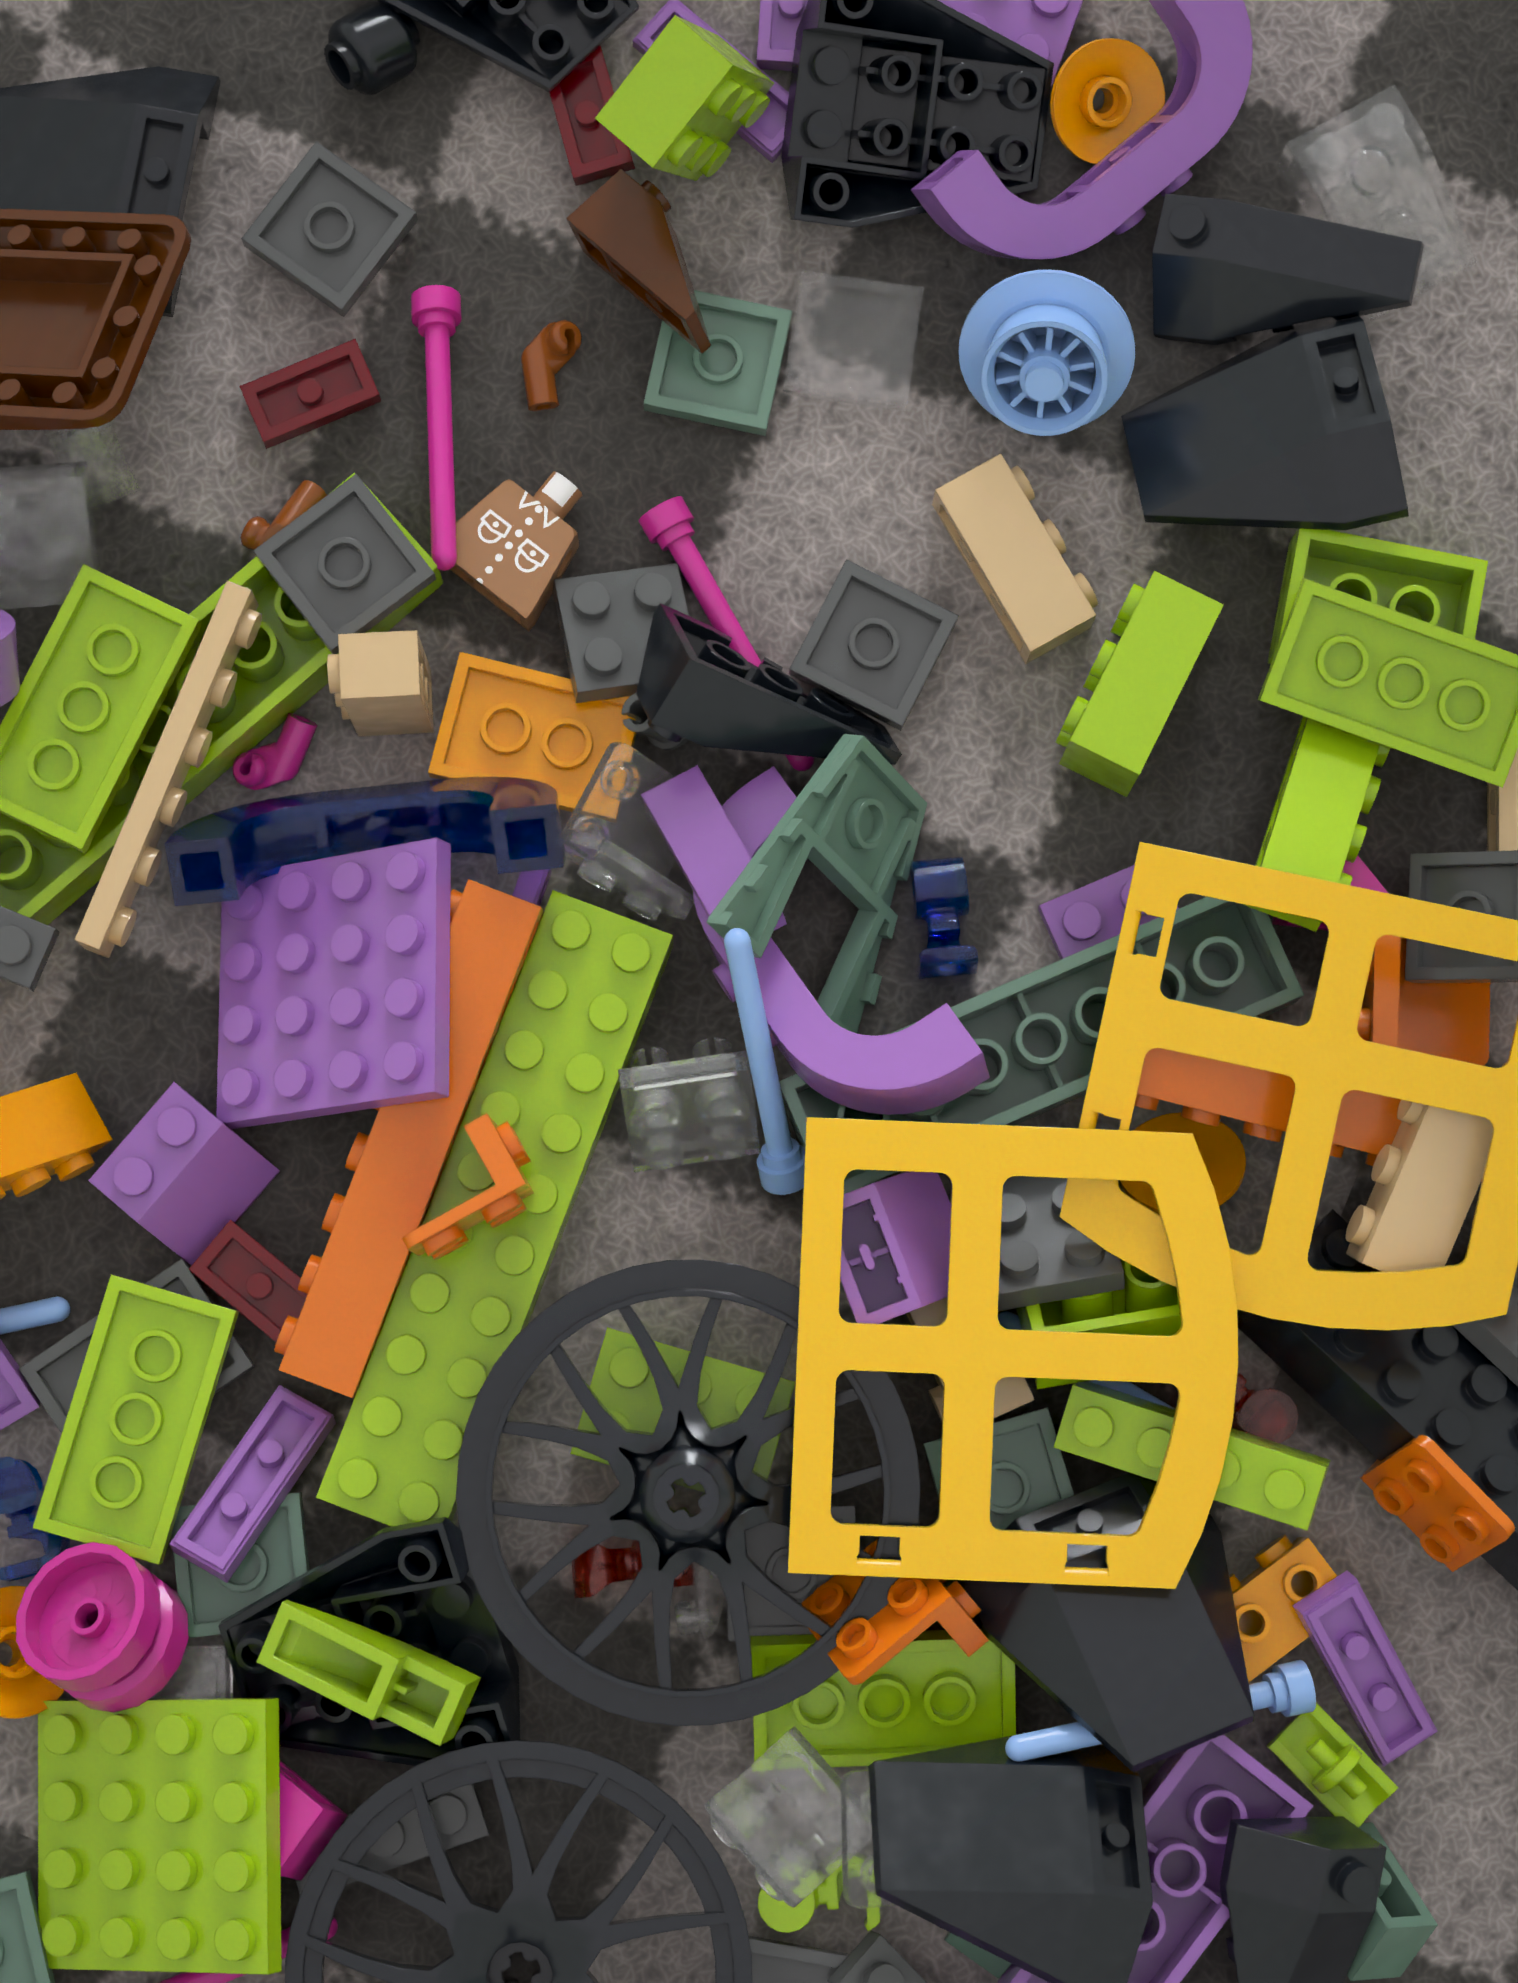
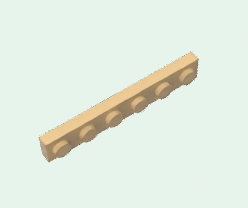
M227 581L75 937V941L86 950L109 958L114 945L123 947L132 932L137 916V911L131 909L133 900L140 884L148 887L157 873L162 858V851L156 849L165 825L174 827L182 814L187 799V791L181 789L190 766L200 767L206 757L212 740V731L206 728L215 707L224 708L231 698L237 681V672L231 669L241 647L249 649L258 634L262 613L256 611L259 604L252 590L230 581Z

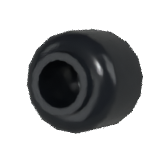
M372 1L338 19L331 26L328 33V44L324 48V55L331 73L341 86L347 90L355 89L362 94L373 95L405 78L414 70L417 64L416 45L420 42V36L411 18L396 12L379 1Z

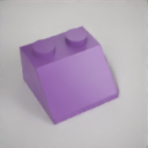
M173 1082L88 1181L138 1224L192 1266L230 1220L236 1223L278 1175L280 1170L232 1129L222 1123L185 1089Z

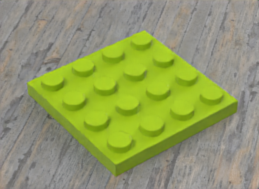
M279 1698L148 1699L140 1706L114 1713L90 1709L77 1699L43 1701L47 1709L38 1713V1918L49 1969L264 1975L281 1972Z

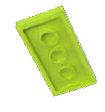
M83 564L29 668L18 694L13 699L0 725V813L86 854L202 627L201 621Z
M1302 579L1258 700L1503 788L1518 749V655L1309 579Z
M111 1274L33 1528L83 1543L95 1542L115 1545L130 1557L158 1565L163 1564L239 1315L238 1311Z
M946 1630L924 1631L865 1682L859 1685L850 1684L842 1673L838 1671L809 1693L777 1709L753 1716L755 1770L869 1766L878 1760L1016 1735L1015 1663L990 1640L968 1657ZM813 1634L751 1636L752 1677L764 1674L790 1661L812 1645L816 1638Z

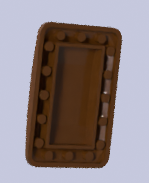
M0 209V430L93 428L111 422L121 413L131 394L190 250L191 236L183 221L176 216L166 214Z

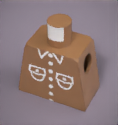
M556 471L552 472L533 496L510 479L502 482L456 522L457 561L454 567L449 570L523 628L530 631L553 593L554 579H561L579 547L578 533L563 519L583 496L581 491L571 481Z

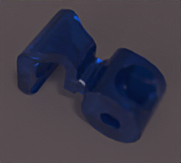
M953 857L911 861V883L915 919H922L926 921L927 949H924L919 954L918 978L928 979L976 974L978 966L977 949L973 945H960L959 941L960 922L958 918L969 913L968 884L963 858Z
M13 1457L0 1458V1514H4L6 1518L11 1520L12 1525L7 1527L9 1539L38 1540L43 1545L45 1555L7 1567L0 1566V1580L17 1581L35 1576L44 1564L70 1548L69 1538L33 1528L36 1518L35 1513L38 1511L44 1492L43 1482L38 1470L33 1465Z

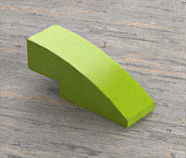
M289 1600L282 1601L257 1659V1663L372 1721L383 1717L439 1746L455 1738L481 1677L405 1642Z

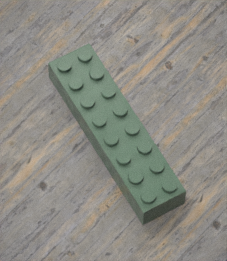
M1211 897L1202 898L1176 910L1160 984L1161 992L1165 997L1200 1006L1264 1018L1293 1005L1304 996L1268 914L1243 904ZM1158 917L1138 927L1133 951L1134 955L1143 954L1156 957L1164 918ZM1120 934L950 1007L982 1050L990 1076L989 1079L953 1101L921 1112L891 1115L875 1114L854 1110L824 1097L803 1081L798 1074L779 1081L785 1110L804 1151L806 1117L1015 1126L1086 1095ZM908 1025V1026H906V1027H904V1028H901V1029H899V1030H897V1031H895V1032H898V1031H901V1030H903V1029H906V1028H908V1027L911 1026V1025ZM852 1170L845 1177L844 1194L906 1171Z

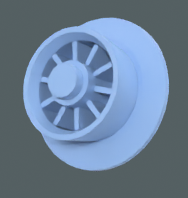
M1061 270L1027 271L1008 277L992 286L976 301L969 311L962 326L959 340L961 372L974 398L990 414L1011 428L1036 436L1064 434L1088 424L1106 413L1125 391L1135 362L1133 330L1120 304L1110 293L1095 282L1083 276Z

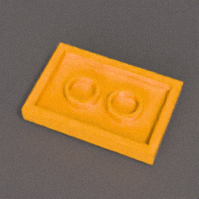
M460 652L428 770L429 777L614 822L636 733L628 730L622 721L628 718L635 720L627 715H622L623 705L630 696L576 703L571 679Z

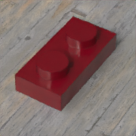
M599 46L549 92L576 186L615 175L620 169L624 172L635 169L630 148L595 119L614 94L601 46Z
M356 339L239 386L266 449L381 402L380 394Z
M232 1220L225 1225L189 1268L193 1274L275 1342H277L287 1316L299 1318L308 1295L298 1291L301 1280L299 1275Z

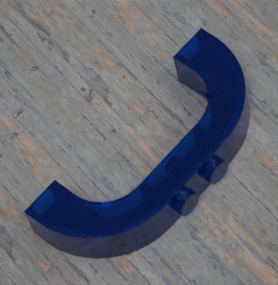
M515 777L449 778L271 798L239 805L201 817L176 830L165 842L175 906L240 900L247 887L263 878L278 874L281 866L436 837L451 844V853L477 852L495 855L498 874L563 868L566 860L557 791L546 783Z

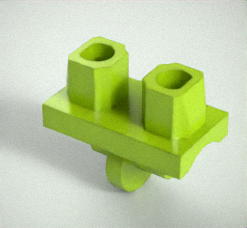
M1317 1702L1313 1712L1297 1715L1266 1745L1333 1817L1343 1816L1358 1828L1382 1802L1398 1789L1396 1784Z

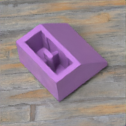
M906 1171L844 1194L840 1282L856 1323L879 1324L947 1298L951 1204L939 1173Z

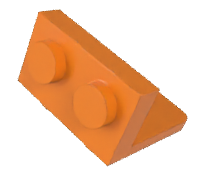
M1392 935L1380 937L1374 947L1357 1031L1359 1036L1370 1042L1484 1066L1489 1059L1491 983H1412L1406 981L1407 938Z
M486 1113L464 1125L495 1185L403 1236L402 1240L409 1251L418 1256L427 1253L434 1260L439 1259L469 1241L464 1231L484 1220L487 1224L490 1223L492 1228L497 1227L527 1209L522 1199L534 1192L520 1167L531 1162L508 1121L497 1126Z
M1425 1435L1417 1436L1383 1460L1379 1461L1377 1459L1360 1477L1373 1491L1379 1505L1387 1512L1398 1516L1420 1539L1421 1546L1425 1552L1436 1561L1444 1563L1452 1572L1505 1542L1515 1531V1525L1512 1520L1431 1438Z
M878 1539L864 1549L872 1557ZM834 1575L826 1583L818 1587L801 1604L832 1626L853 1599L865 1576ZM899 1578L888 1591L887 1600L889 1604L869 1620L855 1618L844 1624L836 1637L837 1646L827 1654L850 1684L859 1685L938 1621L965 1654L970 1657L989 1641L972 1620L982 1610L957 1580L946 1587L943 1584L946 1579ZM808 1628L816 1640L821 1637V1635Z

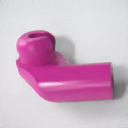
M288 713L277 742L248 750L237 756L232 767L235 780L240 785L249 789L259 790L293 779L300 770L318 725L303 716Z

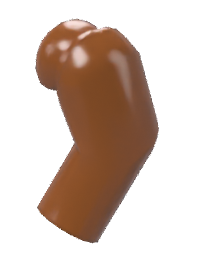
M561 320L549 323L526 346L521 355L528 409L530 411L553 409L559 406L555 375L574 356L582 343L581 331L571 321Z
M308 480L302 481L271 524L259 516L252 517L248 521L240 537L242 545L248 549L255 550L326 497L327 494L316 483Z

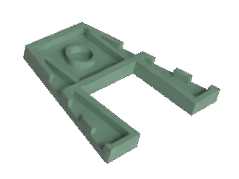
M843 734L710 914L706 923L723 939L731 929L741 928L745 930L750 936L754 957L761 958L808 858L859 909L817 1000L822 1010L833 1022L848 1031L857 1033L864 1005H875L882 979V976L873 973L882 938L892 939L898 918V915L890 908L897 880H908L927 802L865 736Z

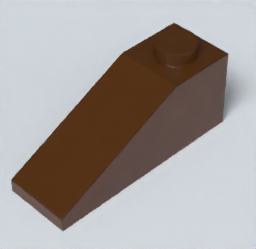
M620 169L566 219L583 252L703 354L711 346L677 235L666 214L671 209L670 203L653 183L646 180L640 185Z

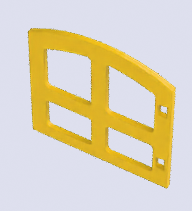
M1139 842L1079 1128L1095 1129L1098 1114L1101 1113L1107 1117L1121 1119L1119 1130H1129L1145 1055L1154 1048H1162L1287 1075L1294 1081L1295 1091L1260 1249L1253 1254H1244L1230 1248L1237 1309L1270 1319L1326 1328L1387 1331L1444 1327L1506 1315L1518 1264V1017L1508 1061L1499 1068L1366 1041L1359 1036L1357 1026L1374 947L1380 937L1392 935L1518 962V920ZM1186 894H1196L1322 921L1328 928V938L1309 1021L1304 1025L1295 1026L1165 997L1161 992L1160 984L1180 898ZM1142 912H1145L1147 915L1164 918L1156 957L1133 954ZM1358 1090L1487 1118L1491 1122L1493 1132L1467 1252L1464 1260L1459 1264L1407 1271L1353 1272L1317 1270L1308 1263V1252L1341 1100L1348 1091ZM1068 1178L1059 1217L1107 1252L1150 1276L1176 1287L1169 1246L1160 1214L1124 1193L1119 1187L1118 1180Z
M806 1117L788 1573L1176 1589L1202 1535L1221 1479L1233 1423L1238 1373L1237 1299L1230 1248L1215 1189L1193 1133ZM861 1169L943 1173L951 1180L947 1315L941 1324L924 1326L852 1323L841 1318L839 1314L844 1180L850 1171ZM1012 1176L1146 1182L1152 1189L1167 1237L1177 1287L1181 1318L1180 1329L1175 1334L1166 1336L1021 1330L1002 1327L998 1321L1002 1193L1005 1181ZM856 1370L936 1374L943 1380L939 1515L934 1524L930 1526L840 1523L832 1517L831 1492L836 1380L842 1372ZM1004 1377L1169 1383L1176 1387L1178 1400L1169 1443L1157 1483L1136 1532L1122 1535L1001 1530L992 1526L990 1522L994 1397L995 1386L1000 1379ZM860 1536L899 1537L900 1560L857 1558ZM1067 1544L1106 1546L1105 1561L1107 1568L1065 1567L1067 1562Z

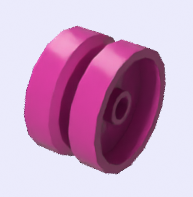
M90 1542L68 1548L44 1564L26 1587L16 1614V1642L25 1662L88 1708L113 1713L140 1706L160 1692L179 1668L189 1640L188 1613L178 1593L117 1546Z

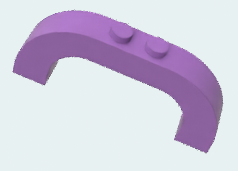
M1149 0L1168 28L1176 47L1178 70L1173 91L1166 104L1154 117L1055 198L1042 204H1032L1020 199L1004 186L979 150L957 151L912 188L911 191L935 223L947 234L973 250L1000 258L1039 260L1059 258L1085 250L1112 232L1116 235L1126 232L1144 218L1146 211L1143 206L1159 193L1162 196L1171 194L1189 181L1193 175L1189 168L1220 141L1235 120L1249 85L1253 56L1250 20L1244 1Z
M774 766L741 787L722 806L751 858L797 798ZM693 891L698 918L714 956L720 964L712 972L728 998L735 1002L736 999L725 946L718 933L706 923L708 916ZM770 938L762 957H754L772 1047L776 1045L798 1076L824 1097L858 1111L886 1115L908 1114L935 1108L953 1101L990 1078L982 1050L947 1003L901 1031L878 1036L857 1034L840 1027L826 1015L772 938Z

